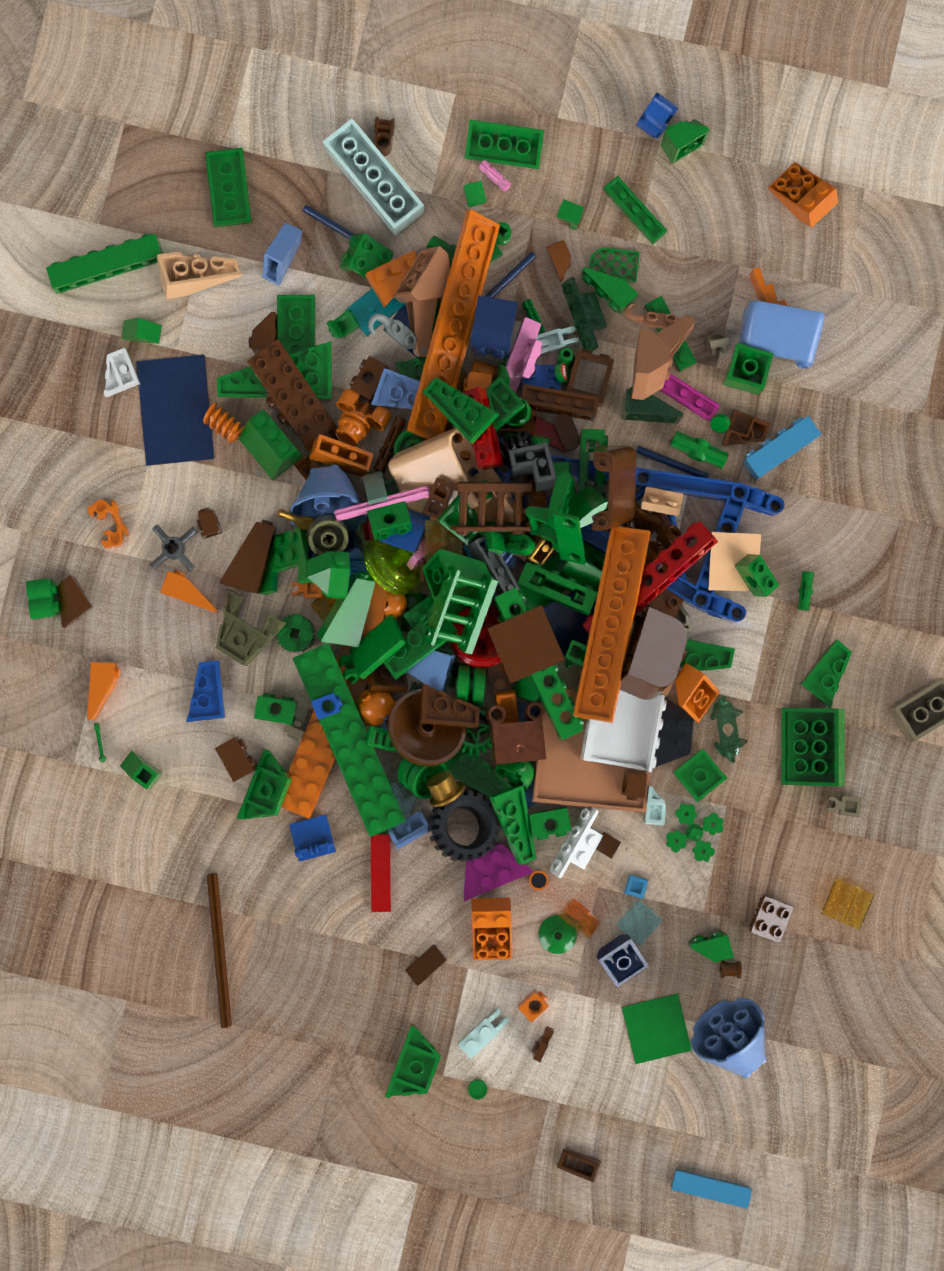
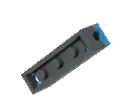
M485 534L472 540L468 545L463 546L469 558L485 562L490 575L498 580L492 599L515 587L517 590H521L502 556L487 550ZM512 604L509 610H513L518 606Z

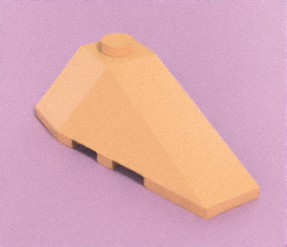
M181 252L157 255L160 280L166 300L185 297L241 277L237 260L234 258L216 256L205 258L200 257L199 254L187 256L182 255Z

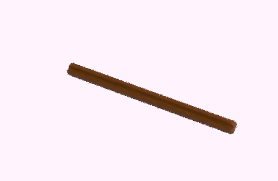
M209 873L207 874L220 1024L221 1028H230L232 1020L218 874Z

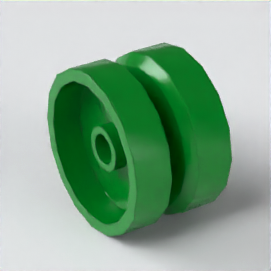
M459 663L455 686L456 699H461L468 703V695H472V705L483 708L486 667H474V676H470V665Z
M404 758L398 768V780L418 798L428 799L431 798L432 794L426 785L427 781L434 775L448 770L444 763L436 766H421Z

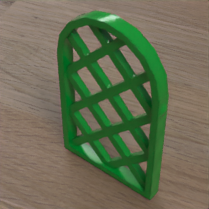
M600 248L591 255L589 261L590 269L593 270L592 267L597 264L601 269L599 272L607 274L605 269L610 266L614 271L609 275L612 276L616 273L618 275L617 278L628 282H636L640 252ZM599 252L602 257L596 260L594 255ZM614 252H621V254L617 256ZM610 253L615 257L611 262L606 257ZM627 253L635 255L630 258V256ZM625 254L628 260L622 263L619 258ZM637 256V263L635 264L633 259ZM602 259H605L608 263L604 267L599 264ZM616 260L621 264L617 269L612 265ZM629 262L634 266L631 270H628L625 266ZM622 267L627 272L623 276L618 272ZM636 269V271H635V278H634V276L631 274V272ZM629 274V276H630L632 279H628V278H625V277Z

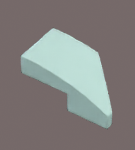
M652 786L648 788L644 824L664 826L665 801L658 796Z

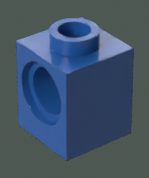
M334 693L311 700L318 720L340 712L339 707H342L339 695L335 696ZM331 700L333 708L330 711H325L322 708L323 701Z

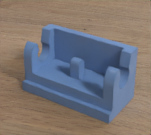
M422 811L405 819L406 822L388 829V833L397 849L428 832V826L430 825Z

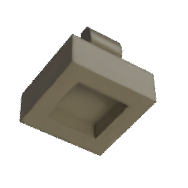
M725 333L706 336V344L710 347L711 353L716 355L715 350L718 347H721L723 354L726 353L725 346L729 345V337Z
M295 718L292 726L286 724L283 735L301 742L304 731L300 730L303 721Z

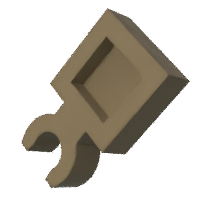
M841 796L840 801H838L835 797H827V800L834 802V806L831 808L826 807V810L834 812L839 809V815L860 818L862 798Z

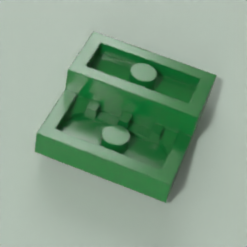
M589 486L571 497L567 506L569 507L567 514L579 517L580 528L593 523L592 515L608 509V501L592 486ZM565 519L569 524H574L573 521Z

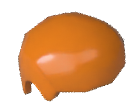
M392 588L388 590V595L384 598L388 602V606L384 609L386 617L391 614L399 618L407 611L406 597L399 589Z

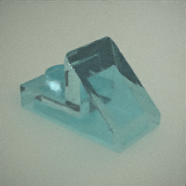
M395 781L390 786L404 819L407 820L410 817L417 796L411 795L405 798L404 795L407 794L405 787L399 784L398 781Z

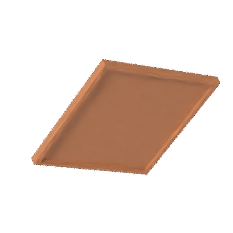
M567 688L565 690L567 696H571L576 704L578 689ZM555 693L552 696V702L558 704L561 701V696ZM544 708L542 720L546 760H539L535 763L532 802L646 813L650 772L580 759L587 719L582 718L584 725H582L583 731L562 741L559 740ZM563 711L560 715L563 722L569 719L567 711ZM624 772L647 775L644 798L632 801L627 800V796L621 795Z

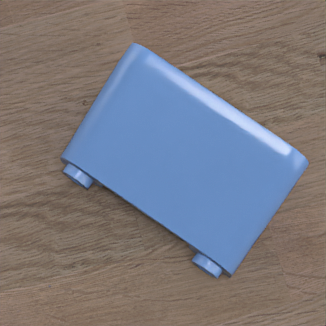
M750 301L744 309L738 343L774 353V357L794 360L798 368L808 369L814 362L825 314L762 301Z

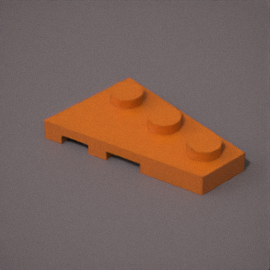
M415 250L366 273V278L384 308L394 298V293L418 255Z

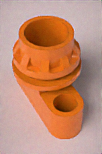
M345 389L336 402L337 407L343 413L337 422L338 428L335 431V435L341 442L356 446L359 441L364 440L370 433L371 427L378 431H384L392 418V414L382 406H377L375 410L370 408L369 402L363 404L358 401L360 394L351 389Z

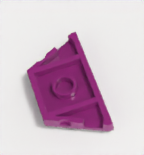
M500 843L494 846L492 850L487 851L486 855L466 861L463 899L467 901L529 875L533 871L526 864H517L513 853Z

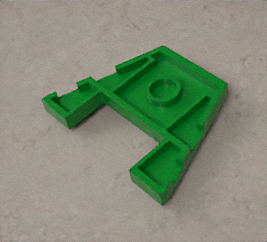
M296 528L274 536L260 594L269 595L276 593L278 573L298 567L297 582L301 584L309 583L306 579V560H309L306 530L302 531Z

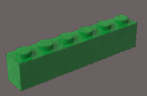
M147 233L139 239L125 240L123 244L108 245L100 251L92 250L84 256L70 257L68 261L53 262L51 266L46 267L52 289L59 294L158 263L157 255L163 254L156 234Z

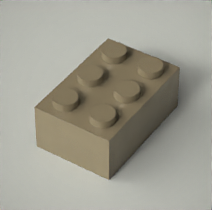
M936 678L888 708L908 741H917L944 724V678Z

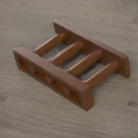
M451 482V490L458 491V495H460L459 525H450V529L456 531V534L468 535V531H511V534H523V531H530V527L521 525L523 495H525V492H532L531 483ZM470 492H476V495H478L477 525H467V498ZM488 492H495V495H497L495 525H485L486 495H488ZM507 492H513V495H515L514 525H503L504 495Z

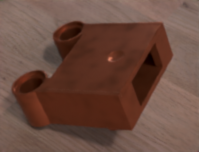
M533 702L525 707L524 716L529 720L526 722L501 724L506 717L504 708L496 705L487 710L485 717L489 722L493 765L546 760L542 720L544 707L542 704ZM532 706L538 709L536 717L530 714ZM492 710H497L500 713L499 720L492 718Z

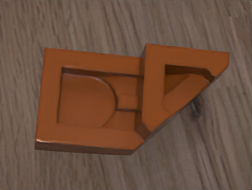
M564 240L546 246L560 282L563 281L564 274L571 266V254Z

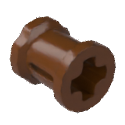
M720 961V978L735 976L737 979H741V961L736 963Z

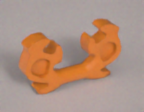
M99 499L88 507V513L91 517H94L95 512L98 513L96 518L98 520L105 519L106 513L112 515L116 524V531H105L103 534L108 536L107 541L102 539L101 543L107 549L119 547L124 541L123 533L129 536V530L120 517L117 503L111 500V506L108 502Z

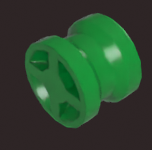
M499 222L497 223L500 227L496 243L498 245H505L511 239V228L507 223Z

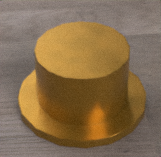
M442 771L434 775L426 784L432 794L429 801L433 807H440L454 801L465 790L464 783L456 782L450 771Z

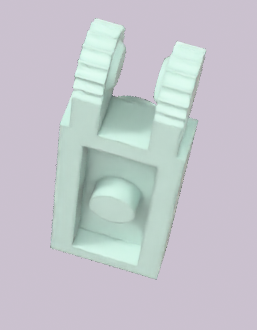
M571 326L561 330L559 328L537 335L536 340L543 342L540 355L579 343L578 337L564 341L562 336L575 332V327Z
M499 1008L488 1017H485L458 1043V1046L470 1059L485 1047L509 1022V1019L505 1017L496 1026L491 1023L500 1015L501 1010Z

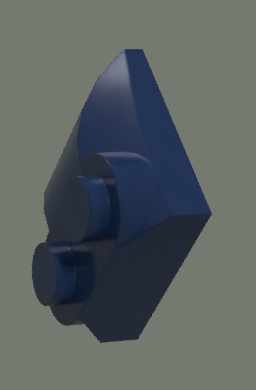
M629 935L618 936L600 948L596 956L616 987L649 967Z

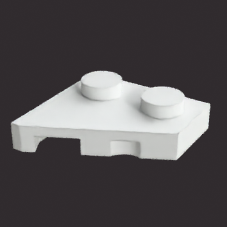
M126 348L107 354L106 386L104 390L106 398L140 384Z

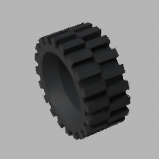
M468 790L446 805L433 807L432 812L434 813L428 819L431 822V825L428 826V832L432 831L433 836L429 838L431 842H436L437 845L434 848L437 851H443L442 856L451 857L450 860L468 861L487 854V851L493 849L495 846L493 842L499 839L496 832L501 831V826L497 825L499 820L494 815L495 810L493 806L490 807L489 805L491 801L488 797L483 799V794L479 792L473 794V791ZM456 808L467 809L477 818L479 832L476 839L469 845L456 843L448 834L447 820L450 813Z

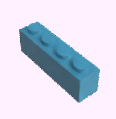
M809 416L804 419L799 417L792 422L793 427L788 430L785 427L776 434L778 436L772 441L769 438L761 444L762 448L756 452L753 449L745 455L747 459L743 461V464L755 481L822 435Z

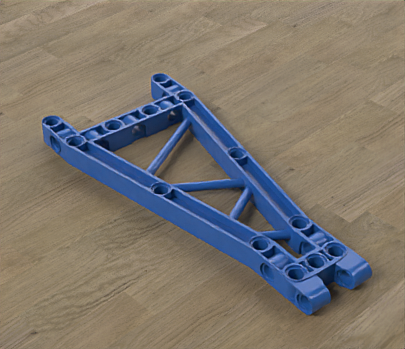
M499 436L498 441L504 444V437ZM550 454L552 463L570 462L572 478L577 479L578 482L579 459ZM588 460V481L595 480V466L591 460ZM509 462L506 464L509 467V471L506 473H501L498 467L493 468L502 482H516L510 480L512 471ZM636 467L635 488L640 489L635 493V503L644 496L647 486L683 493L686 496L724 501L725 506L718 517L713 532L724 533L721 530V526L726 524L730 528L729 533H736L744 508L775 516L783 511L785 506L782 498L742 483ZM474 470L472 476L479 473L478 470ZM603 472L607 474L606 483L609 484V472ZM639 474L646 476L647 481L645 483L638 481L637 476ZM734 489L742 491L741 498L734 495ZM511 492V496L515 501V495ZM523 495V499H522V506H523V507H526V497H525V495ZM546 496L547 508H549L551 498ZM771 502L777 503V511L770 508ZM667 514L670 523L677 527L675 516ZM592 523L582 527V540L606 554L610 534L604 530H592ZM710 550L705 553L696 585L687 581L686 573L684 572L666 588L684 599V603L713 617L735 623L742 621L746 616L744 606L715 595V590H708ZM698 595L704 598L702 606L698 605L695 601ZM734 608L740 611V617L738 619L732 616V610Z

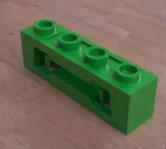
M582 429L580 432L578 492L583 490L587 484L589 452H594L596 444L608 445V435H605V430ZM586 442L589 443L588 452H586ZM595 467L594 486H596V491L606 499V493H603V485H606L607 474H604L603 471H599Z
M536 562L526 563L517 583L520 588L589 616L598 592L595 591L596 588L587 584L585 586L577 584L578 581L571 577L565 579L559 576L560 573L555 570H544L542 565ZM543 577L549 583L570 592L578 591L584 594L585 597L576 592L573 601H571V597L545 586H541V588L538 586H540Z

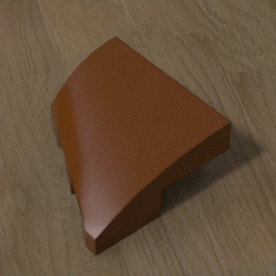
M734 409L730 418V426L725 432L722 445L764 442L771 423Z
M68 576L57 586L62 626L66 628L78 620L81 615L93 608L74 576Z

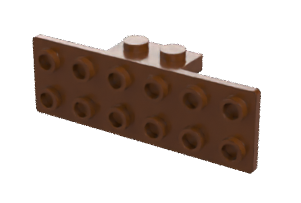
M279 340L274 341L247 360V363L267 391L265 394L267 404L271 409L274 408L278 413L276 416L282 425L285 424L292 427L309 454L311 453L314 440L319 434L338 440L335 435L338 427Z

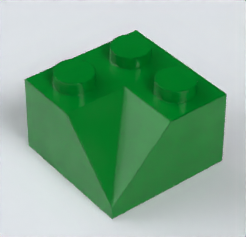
M696 119L690 122L672 123L665 129L660 146L673 164L703 146L710 130Z

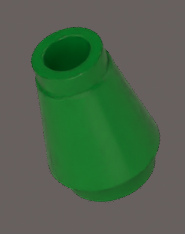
M564 348L557 354V364L564 362L568 367L574 364L575 356L571 349Z

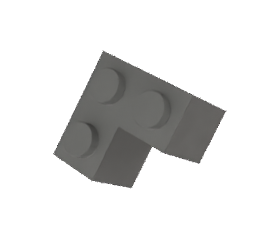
M548 443L509 450V463L513 478L532 474L536 491L554 488L556 475Z

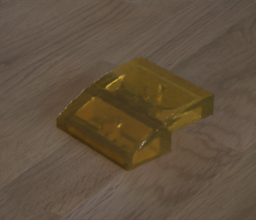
M425 520V560H430L440 549L463 555V541L440 522Z
M835 878L821 914L860 930L874 894Z

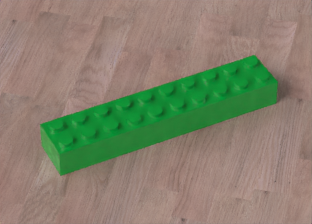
M329 643L293 657L292 659L310 700L330 693L340 697L342 707H339L340 712L319 719L369 836L372 837L406 822L374 747L365 745L368 733ZM331 700L323 701L322 708L325 711H330L333 708V702Z

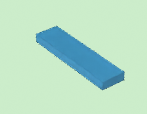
M675 1169L671 1189L674 1191L748 1209L752 1193L751 1187Z

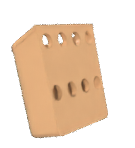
M456 427L396 453L389 462V471L400 492L422 486H428L429 491H431L436 478L450 484L451 482H479L484 479L491 482L486 470L477 467L472 443L462 434V442L456 443L453 441V435L456 433L461 434ZM461 451H468L471 458L469 460L462 459ZM476 468L479 476L471 477L468 472L469 469ZM453 490L447 507L458 496V491ZM470 492L467 498L471 509L478 507V495H476V492ZM494 494L486 500V504L495 497ZM429 497L408 502L406 506L410 510L422 513ZM431 517V523L438 521L437 519Z

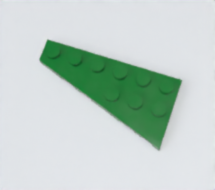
M332 341L289 354L317 398L332 399ZM251 367L217 377V397L267 398L265 396L267 393L266 389Z

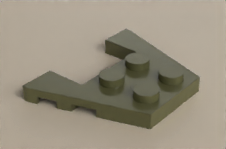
M228 589L226 593L228 600L227 605L223 608L225 615L223 624H220L216 649L238 663L248 666L286 625V622L269 614L262 630H258L236 616L244 597Z

